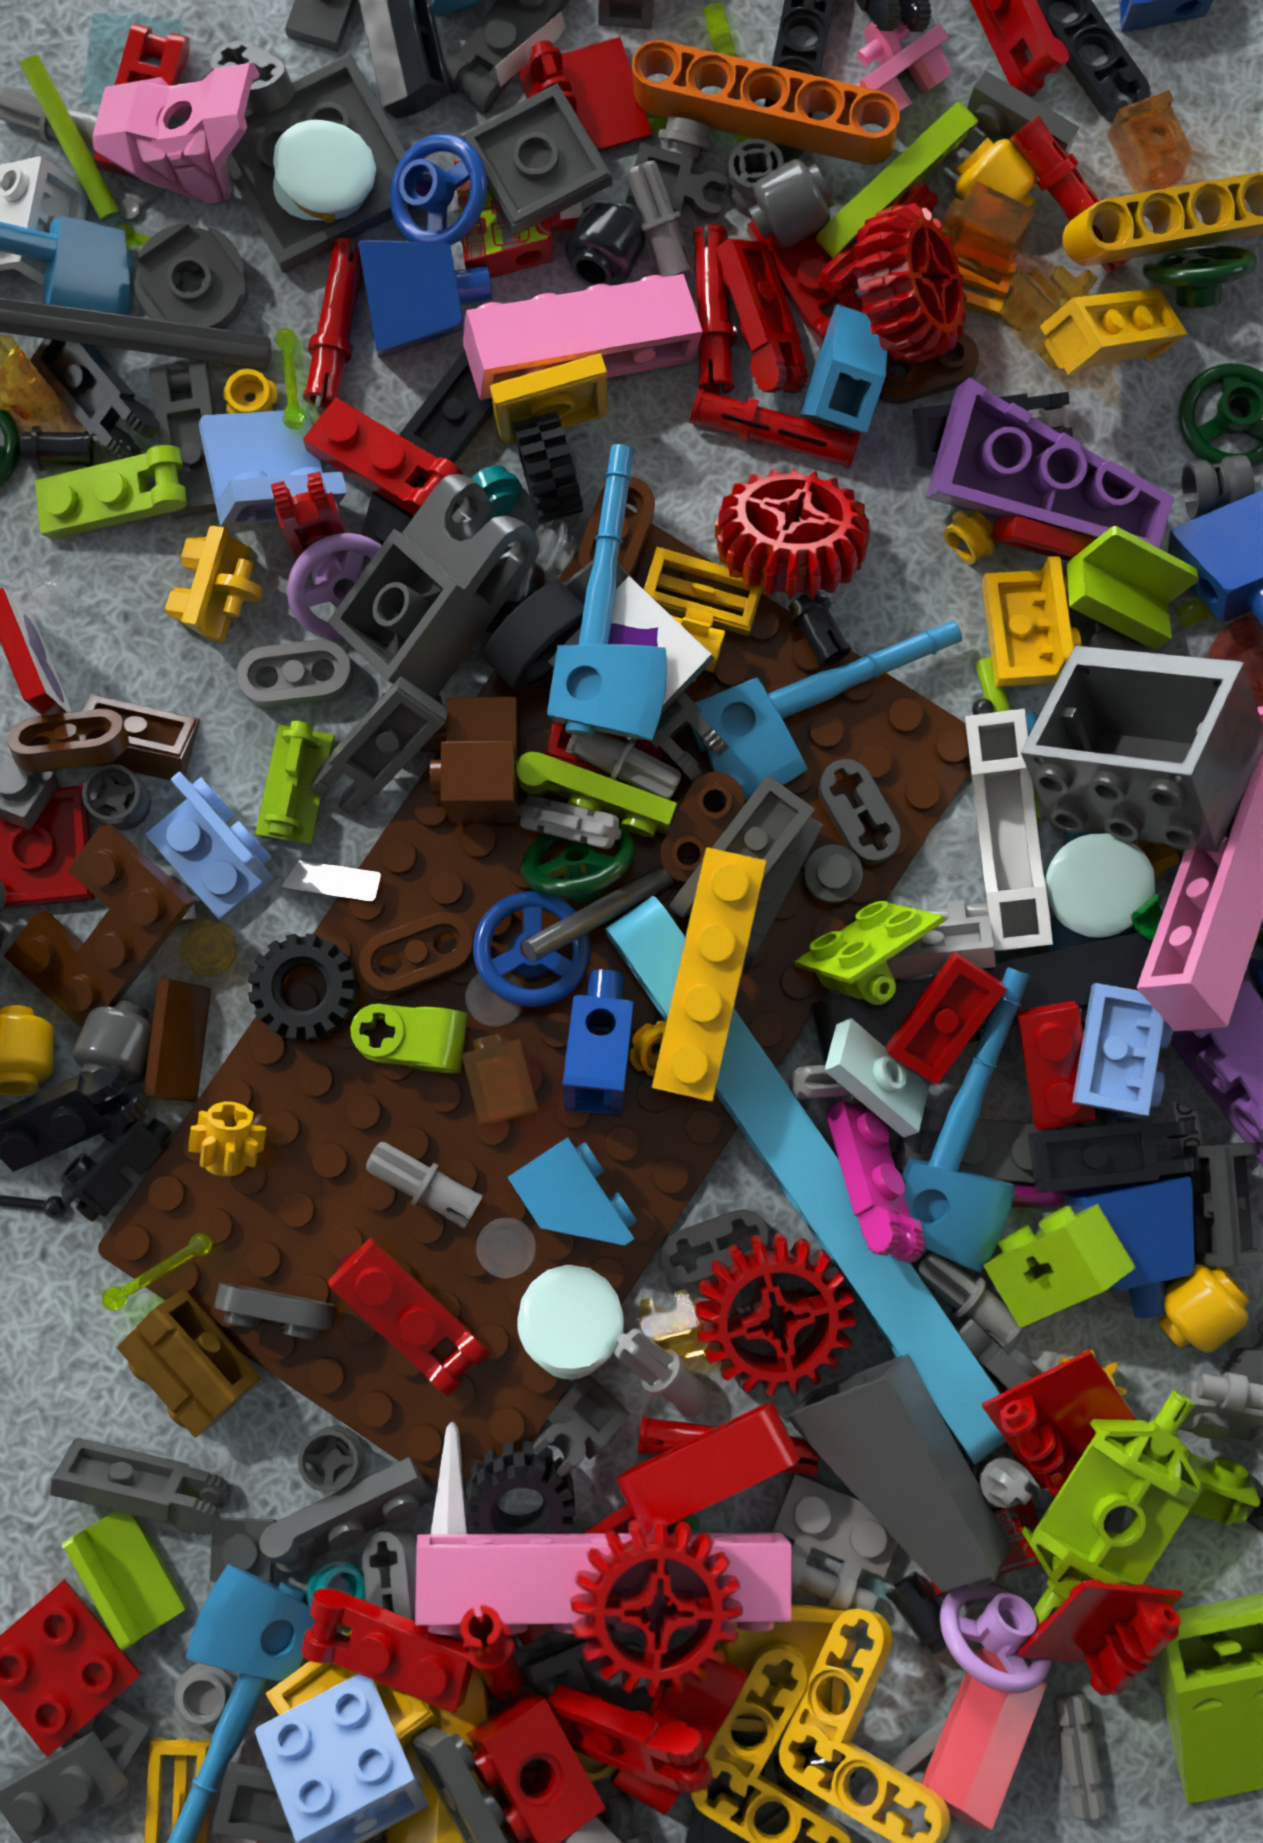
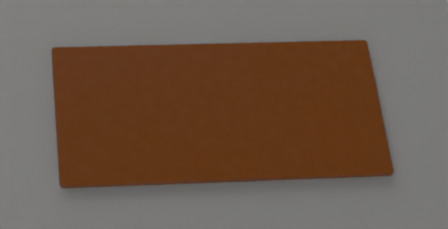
M626 507L624 518H630L636 513ZM652 523L632 578L644 590L656 547L705 561H712ZM579 549L557 581L565 583L580 570ZM665 566L662 568V574L713 587L714 589L748 598L750 593L749 590ZM659 587L656 588V592L743 616L744 613ZM761 594L749 636L712 626L713 628L725 631L714 673L703 670L696 678V681L692 682L684 692L696 703L758 677L768 694L819 672L844 666L863 657L851 650L846 657L834 664L831 663L829 658L830 664L827 667L820 668L799 626L793 627L790 624L789 617L792 615L791 612L769 597ZM670 614L671 616H675V617H678V618H682V619H683V617ZM554 669L540 681L521 691L514 690L494 670L477 695V697L517 698L519 707L520 757L528 752H539L542 754L544 752L553 723L547 715ZM888 673L879 675V679L872 678L855 685L829 700L782 719L808 769L783 786L815 809L811 818L822 823L823 827L750 968L743 965L734 1003V1009L775 1068L778 1067L812 1015L811 1004L821 1001L828 990L821 984L816 973L796 967L794 961L810 951V944L818 937L829 932L841 931L855 922V916L862 908L874 902L887 900L971 771L966 724ZM688 724L672 740L682 751H687L697 761L699 769L702 771L699 776L712 772L706 752L700 753L690 731L691 725ZM439 750L433 760H441V750ZM665 752L662 762L679 770L681 773L677 789L669 799L677 803V814L689 787L698 777L692 781ZM842 759L855 760L862 764L872 776L899 824L901 838L896 851L885 862L877 865L861 862L863 870L862 882L852 897L843 902L828 903L819 900L808 890L804 880L805 865L811 854L822 846L836 844L846 847L820 801L818 785L825 769L830 764ZM429 765L358 867L360 870L379 872L381 874L375 899L373 901L338 896L313 933L323 940L327 939L334 943L348 956L349 961L354 965L358 974L356 979L360 984V995H356L355 1003L358 1006L355 1014L350 1013L346 1019L348 1024L342 1030L338 1028L332 1032L333 1037L326 1040L315 1039L313 1043H302L297 1040L291 1041L268 1029V1026L256 1016L168 1143L169 1146L160 1154L98 1245V1251L105 1260L164 1300L185 1289L239 1352L399 1462L410 1457L424 1474L425 1479L438 1487L446 1428L450 1422H454L459 1428L466 1500L467 1478H471V1468L475 1462L478 1461L484 1465V1453L492 1448L498 1457L502 1456V1444L512 1441L514 1452H522L523 1441L532 1442L547 1420L546 1417L553 1411L572 1380L561 1379L545 1371L529 1356L521 1343L518 1333V1314L522 1297L531 1282L549 1269L568 1264L590 1268L607 1279L617 1293L620 1305H622L738 1126L715 1093L713 1101L652 1088L654 1077L647 1075L645 1070H636L631 1064L629 1056L622 1116L564 1110L563 1076L573 997L577 995L587 996L589 974L591 971L612 970L625 976L622 999L633 1002L629 1050L633 1048L632 1037L638 1028L647 1023L656 1025L658 1021H665L613 946L604 929L630 910L588 932L591 942V956L585 976L568 996L549 1005L540 1007L520 1006L507 1002L497 996L481 979L473 954L468 963L461 969L398 993H382L365 981L359 969V956L363 946L372 937L438 912H450L460 916L465 920L473 936H475L481 919L493 905L510 895L535 891L526 884L522 877L521 861L528 847L545 833L524 829L520 823L451 824L444 807H437L436 796L431 795ZM841 774L835 775L836 784L831 793L835 797L844 794L850 801L853 809L858 808L859 805L853 793L859 782L855 778L846 781ZM520 788V804H524L528 795ZM713 789L705 795L704 804L709 811L716 813L725 808L726 804L723 805L718 790ZM551 792L541 796L551 801L568 802V798ZM864 815L859 817L865 829V833L859 840L860 844L863 847L873 844L877 851L884 850L882 841L888 835L887 831L883 827L874 830ZM617 817L619 819V826H621L623 819ZM625 829L629 832L635 843V857L629 869L618 880L610 884L603 895L594 900L572 902L565 897L558 898L568 903L577 912L657 867L663 866L660 850L666 834L656 831L654 837H645ZM570 841L562 843L546 853L538 866L560 857L561 853L570 847ZM685 842L679 848V858L685 864H695L700 858V849L692 842ZM615 843L609 849L591 846L594 852L616 856L618 852ZM673 878V885L656 894L655 897L664 906L686 938L690 916L687 915L682 919L669 909L671 902L686 882ZM523 910L510 914L496 928L491 941L492 959L507 952L513 938L523 932ZM542 910L541 931L561 920L555 915ZM450 934L441 935L435 942V949L441 954L452 952L456 946V939ZM573 942L568 943L555 952L572 961ZM521 948V953L523 954L524 957H526L525 954H524V952H523V950H522V948ZM388 955L381 962V971L386 975L395 974L401 967V959L397 955ZM310 966L294 969L288 974L283 983V997L286 1003L292 1009L298 1011H307L317 1007L323 1001L327 990L326 980L322 972ZM550 970L544 976L537 979L522 978L514 971L502 976L509 983L524 989L545 988L561 978ZM371 1004L411 1008L436 1007L467 1013L461 1073L423 1071L408 1066L376 1063L367 1060L360 1054L351 1039L350 1027L354 1016L362 1008ZM377 1020L375 1029L365 1030L364 1035L368 1036L372 1041L374 1048H381L383 1039L393 1038L395 1034L389 1031L385 1020ZM597 1031L592 1034L604 1036L608 1033L604 1031ZM653 1045L652 1052H658L661 1048V1045ZM497 1068H510L516 1072L518 1078L512 1080L500 1078L496 1081V1085L498 1088L524 1102V1104L492 1112L490 1103L501 1101V1099L494 1097L488 1092L486 1078ZM220 1102H236L246 1106L250 1111L254 1112L253 1125L266 1127L263 1152L257 1153L256 1166L254 1168L246 1166L244 1171L234 1176H218L210 1173L200 1166L201 1153H194L188 1150L190 1128L198 1124L199 1112L201 1110L208 1112L210 1107ZM567 1137L575 1148L586 1142L605 1171L595 1178L608 1198L619 1192L638 1221L628 1228L634 1239L626 1245H620L542 1229L507 1177ZM380 1142H386L430 1168L433 1163L439 1165L437 1168L439 1172L462 1186H466L474 1192L483 1195L464 1229L461 1228L458 1224L447 1219V1217L419 1202L416 1206L410 1204L413 1197L369 1173L366 1169V1164L375 1147ZM369 1238L373 1239L463 1323L491 1352L479 1366L474 1363L470 1365L458 1378L461 1385L449 1397L438 1390L415 1365L329 1287L327 1281L335 1274L340 1260L347 1253L359 1249ZM219 1283L248 1286L337 1305L332 1330L320 1329L318 1340L283 1334L284 1323L261 1318L259 1328L223 1322L225 1311L214 1308ZM445 1336L430 1352L442 1361L456 1345Z

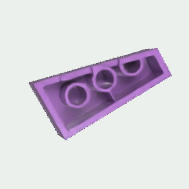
M969 377L956 387L926 499L978 512L993 518L1020 516L1096 539L1109 528L1117 526L1160 549L1174 500L1172 495L1112 460L1106 461L1082 446L1083 443L1066 433L1060 434L1033 418L1032 413L1013 402L1009 404L987 391V387Z
M1246 979L1242 981L1228 1027L1173 1031L1170 1043L1241 1139L1249 1143L1259 1142L1260 1154L1254 1156L1263 1167V1002L1250 981Z

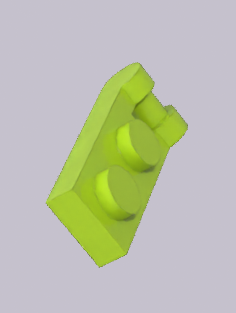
M173 445L154 446L148 449L145 454L34 480L40 534L49 539L71 536L185 508L187 506L186 489L183 485L179 484L178 471L183 467L181 449ZM155 477L156 486L149 491L148 479Z
M528 752L522 755L517 762L516 771L521 790L528 796L541 797L548 792L568 798L567 804L592 809L593 811H603L623 819L622 827L645 837H654L656 831L667 834L675 818L676 802L539 752Z

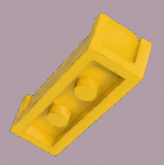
M1160 288L1074 297L1039 326L1043 334L1049 337L1045 341V347L1057 367L1065 369L1068 375L1075 374L1082 367L1146 357L1150 362L1160 357L1187 335L1186 330Z

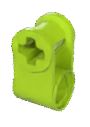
M371 1004L362 1008L354 1016L350 1027L351 1039L360 1054L367 1060L376 1063L402 1065L413 1069L439 1073H461L468 1014L457 1010L436 1007L411 1008ZM377 1020H385L389 1031L395 1033L393 1038L383 1039L381 1048H374L370 1038L364 1035L365 1030L375 1029Z

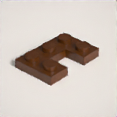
M112 824L99 826L68 868V871L109 908L86 941L82 943L46 910L34 914L4 955L9 962L81 1028H83L91 1010L101 1006H115L116 1001L123 997L195 903V900Z

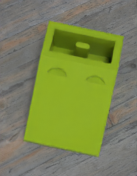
M1263 1593L1175 1610L1181 1621L1178 1626L1179 1634L1173 1642L1169 1643L1157 1655L1154 1661L1185 1802L1192 1804L1263 1789Z

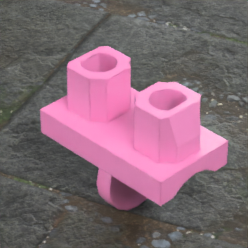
M871 21L864 29L867 45L857 52V57L863 66L869 65L874 60H877L882 65L856 85L889 94L897 102L901 111L912 102L896 77L898 74L907 69L922 94L952 74V71L944 53L939 47L942 42L949 38L941 23L902 50L900 41L910 34L909 29H907V26L902 21H899L900 24L897 25V29H894V31H879V28H876L877 25H874Z

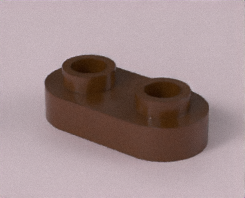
M963 332V337L957 340L956 348L951 349L960 356V360L957 362H949L942 355L922 363L916 361L906 364L903 360L895 361L888 350L886 377L879 399L890 404H903L955 389L969 377H973L979 362L977 345L970 336ZM894 365H900L907 370L908 375L905 377H895L890 373L889 368Z
M630 476L632 482L629 483L626 504L634 506L637 512L630 518H624L621 535L623 543L619 548L618 561L632 576L654 519L655 498L652 490L644 481ZM605 486L599 494L579 547L578 559L580 570L592 561L595 556L597 543L595 536L598 535Z
M94 709L31 717L13 727L7 737V744L15 764L23 770L48 772L54 769L88 765H106L116 760L126 750L129 743L122 717L117 712L109 709Z
M709 772L699 776L689 787L662 842L660 850L663 867L673 878L687 882L702 862L706 847L712 848L745 805L744 791L735 778L722 772ZM713 789L722 791L727 800L725 808L716 813L709 811L704 804L705 795ZM692 842L699 847L700 858L695 864H685L680 860L678 851L683 843Z
M450 912L434 913L372 937L361 950L359 969L365 981L377 991L388 994L398 993L461 969L472 957L474 936L468 924L460 916ZM444 934H450L456 939L454 950L448 954L438 953L435 949L437 938ZM388 955H397L401 959L399 971L392 975L382 973V960Z

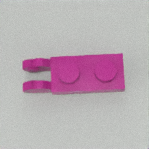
M841 1100L827 1109L826 1117L854 1215L858 1217L863 1237L867 1239L865 1244L869 1246L868 1250H872L874 1254L881 1256L891 1254L898 1261L916 1262V1259L918 1257L921 1258V1253L924 1252L923 1248L926 1245L924 1243L925 1237L922 1236L923 1229L920 1221L910 1217L904 1197L905 1184L901 1174L895 1167L888 1144V1128L885 1122L871 1110Z

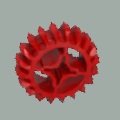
M916 203L890 207L877 212L876 216L866 219L864 227L858 229V243L853 247V254L857 260V264L853 266V273L858 278L859 288L856 290V293L862 299V313L867 314L869 318L870 332L878 334L881 348L884 351L889 350L890 355L895 361L903 360L906 364L916 361L918 363L929 361L956 348L957 340L963 337L964 328L962 323L967 318L963 303L966 302L967 296L962 288L961 280L964 276L960 274L957 265L959 257L954 256L951 249V238L944 236L942 223L938 219H933L932 213L927 208H920Z
M771 468L767 477L764 478L757 474H751L747 484L735 483L732 493L723 496L722 505L719 507L718 519L715 521L714 537L717 539L716 547L720 562L728 566L730 577L744 578L746 589L761 586L764 587L767 597L776 591L786 593L789 600L792 599L795 593H804L809 598L814 599L819 589L828 593H834L839 583H851L853 574L857 570H861L862 562L866 558L870 528H868L869 519L866 518L865 504L855 501L854 490L848 488L839 489L837 478L824 481L818 478L817 471L810 475L798 474L795 468H793L790 474H780Z
M776 1233L772 1240V1249H765L760 1236L753 1235L750 1240L753 1249L752 1253L744 1256L739 1246L736 1244L731 1245L728 1250L734 1262L733 1265L728 1267L719 1260H713L711 1264L712 1272L720 1281L702 1280L700 1282V1293L709 1300L701 1301L694 1305L695 1316L706 1321L695 1329L696 1335L700 1342L710 1343L704 1351L708 1362L718 1363L722 1361L720 1373L725 1380L729 1381L740 1374V1385L748 1393L755 1388L759 1380H762L764 1392L770 1397L775 1395L778 1382L785 1381L789 1392L797 1395L800 1388L797 1378L807 1375L813 1385H819L821 1377L817 1367L821 1363L830 1369L838 1368L839 1361L832 1352V1348L850 1349L851 1340L840 1329L856 1325L854 1313L845 1309V1307L854 1302L855 1297L850 1288L840 1287L846 1276L839 1266L828 1268L831 1257L824 1249H820L809 1256L810 1244L808 1240L799 1238L791 1250L788 1251L787 1239L783 1233ZM782 1272L800 1276L812 1283L819 1291L804 1294L803 1290H783L778 1286L774 1273ZM755 1279L756 1292L754 1297L748 1303L737 1306L736 1313L729 1314L731 1304L738 1292ZM769 1292L772 1293L777 1305H780L782 1311H780L781 1321L778 1322L781 1332L780 1337H778L773 1324L768 1321V1318H770L769 1308L772 1307ZM820 1315L817 1326L810 1337L802 1345L794 1349V1339L797 1332L802 1327L815 1323V1316ZM745 1335L746 1340L759 1338L767 1340L773 1345L775 1355L768 1356L753 1353L740 1346L733 1338Z
M663 1517L654 1518L652 1535L644 1536L639 1521L632 1520L629 1522V1532L632 1540L622 1543L619 1535L611 1530L605 1535L609 1548L612 1551L610 1555L606 1556L599 1549L591 1548L588 1551V1561L598 1570L597 1573L587 1570L576 1572V1585L589 1593L577 1594L570 1599L571 1610L580 1615H586L573 1623L574 1635L576 1638L581 1639L591 1638L582 1649L583 1656L587 1662L596 1661L604 1657L599 1668L600 1675L604 1680L608 1681L614 1678L623 1669L621 1684L623 1690L628 1693L633 1692L640 1678H645L646 1689L650 1697L656 1698L659 1695L661 1680L669 1679L674 1693L681 1695L684 1692L685 1686L681 1675L691 1671L695 1680L699 1683H705L708 1676L702 1662L706 1658L714 1664L724 1665L726 1656L716 1642L717 1640L727 1643L736 1642L738 1638L736 1628L723 1620L735 1619L743 1614V1607L740 1602L727 1598L740 1589V1583L735 1575H722L730 1565V1560L725 1552L714 1553L708 1556L713 1546V1541L708 1534L703 1533L689 1545L691 1527L684 1521H681L676 1526L672 1537H667V1525ZM668 1559L683 1563L694 1570L704 1581L706 1597H693L690 1590H682L672 1586L668 1571ZM649 1560L646 1561L644 1576L639 1583L633 1587L618 1588L616 1594H609L613 1584L622 1573L637 1563ZM658 1581L667 1605L660 1608L659 1617H656L654 1631L646 1607L652 1606L654 1595H657ZM605 1616H620L621 1623H629L643 1630L645 1651H637L621 1643L607 1627ZM697 1619H702L700 1625L688 1640L678 1647L667 1651L669 1638L676 1629L681 1626L696 1625Z

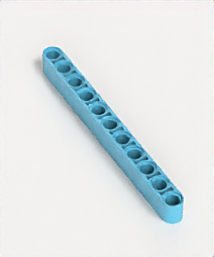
M652 895L604 929L619 955L663 1019L667 1021L685 936L660 901ZM733 1008L714 1093L817 1243L829 1254L833 1266H839L846 1276L844 1282L851 1289L855 1298L896 1358L905 1354L909 1355L951 1435L954 1434L962 1444L959 1446L960 1450L975 1465L1007 1442L981 1405V1403L1000 1395V1393L912 1265L896 1260L891 1254L881 1256L872 1253V1250H868L869 1246L865 1244L867 1239L863 1237L858 1217L854 1215L838 1158Z

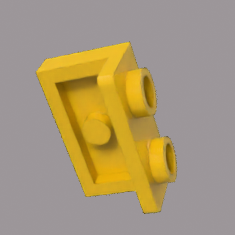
M1060 556L1047 557L1041 570L985 573L981 586L995 687L1055 684L1074 646H1081L1078 628H1071L1068 609L1071 608L1069 607L1067 575H1063Z

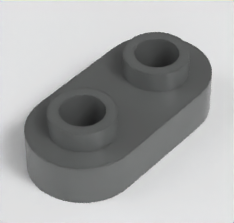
M219 1283L214 1308L225 1311L223 1322L259 1328L262 1318L284 1323L283 1334L318 1340L320 1329L332 1330L337 1305L248 1286Z

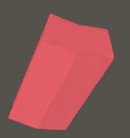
M984 1646L974 1651V1654L987 1665L1008 1673L998 1656L989 1652ZM965 1672L921 1784L936 1792L945 1801L950 1815L968 1827L985 1830L993 1829L1048 1685L1044 1681L1036 1688L1027 1692L1007 1693L987 1687Z

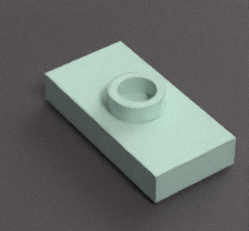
M852 1018L837 1024L824 1071L903 1138L918 1133L929 1085L906 1065L888 1055L886 1048Z

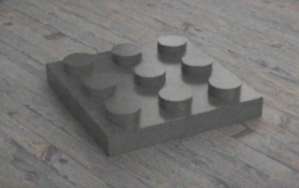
M351 53L292 82L294 96L284 107L269 113H256L246 108L244 114L247 124L246 132L227 158L229 176L282 273L332 249L335 239H352L393 218L390 206L391 182L396 167L406 151ZM310 120H326L344 125L360 135L371 149L376 165L373 188L360 208L346 218L336 219L332 223H327L324 220H305L289 214L277 202L273 190L275 145L279 137L297 123ZM407 203L408 210L415 207Z

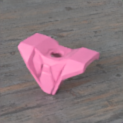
M253 63L216 68L203 81L169 86L162 77L105 87L92 135L93 149L97 154L142 181L195 200H202L206 204L224 202V200L230 198L232 191L227 158L246 132L247 124L244 114L252 82L259 78L260 73ZM172 115L187 121L179 128L168 129V122Z

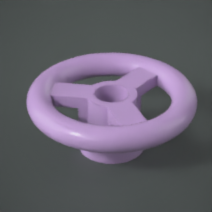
M340 533L322 538L309 546L296 560L288 579V602L296 620L306 630L316 636L329 640H345L327 621L318 618L309 607L329 601L340 605L360 577L359 571L365 555L373 559L381 545L373 539L360 534ZM312 570V579L315 585L305 588L307 577ZM347 578L343 586L334 588L337 581Z
M989 1583L976 1590H968L964 1585L952 1589L947 1594L940 1610L942 1635L954 1659L970 1676L987 1687L1007 1693L1027 1692L1036 1688L1044 1681L1049 1672L1051 1660L1033 1659L1030 1667H1028L1023 1658H1019L1017 1654L1018 1649L1028 1638H1031L1038 1626L1033 1609L1023 1598L994 1583ZM971 1600L989 1601V1605L977 1620L959 1616V1611L966 1602ZM964 1639L981 1643L989 1652L996 1654L1008 1673L994 1669L983 1662L969 1648Z

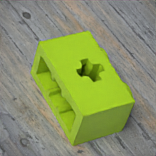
M1098 1204L1077 1214L1068 1205L1038 1222L1042 1230L1035 1234L1029 1225L1011 1233L998 1242L1003 1252L983 1265L1019 1328L1103 1293L1136 1268Z

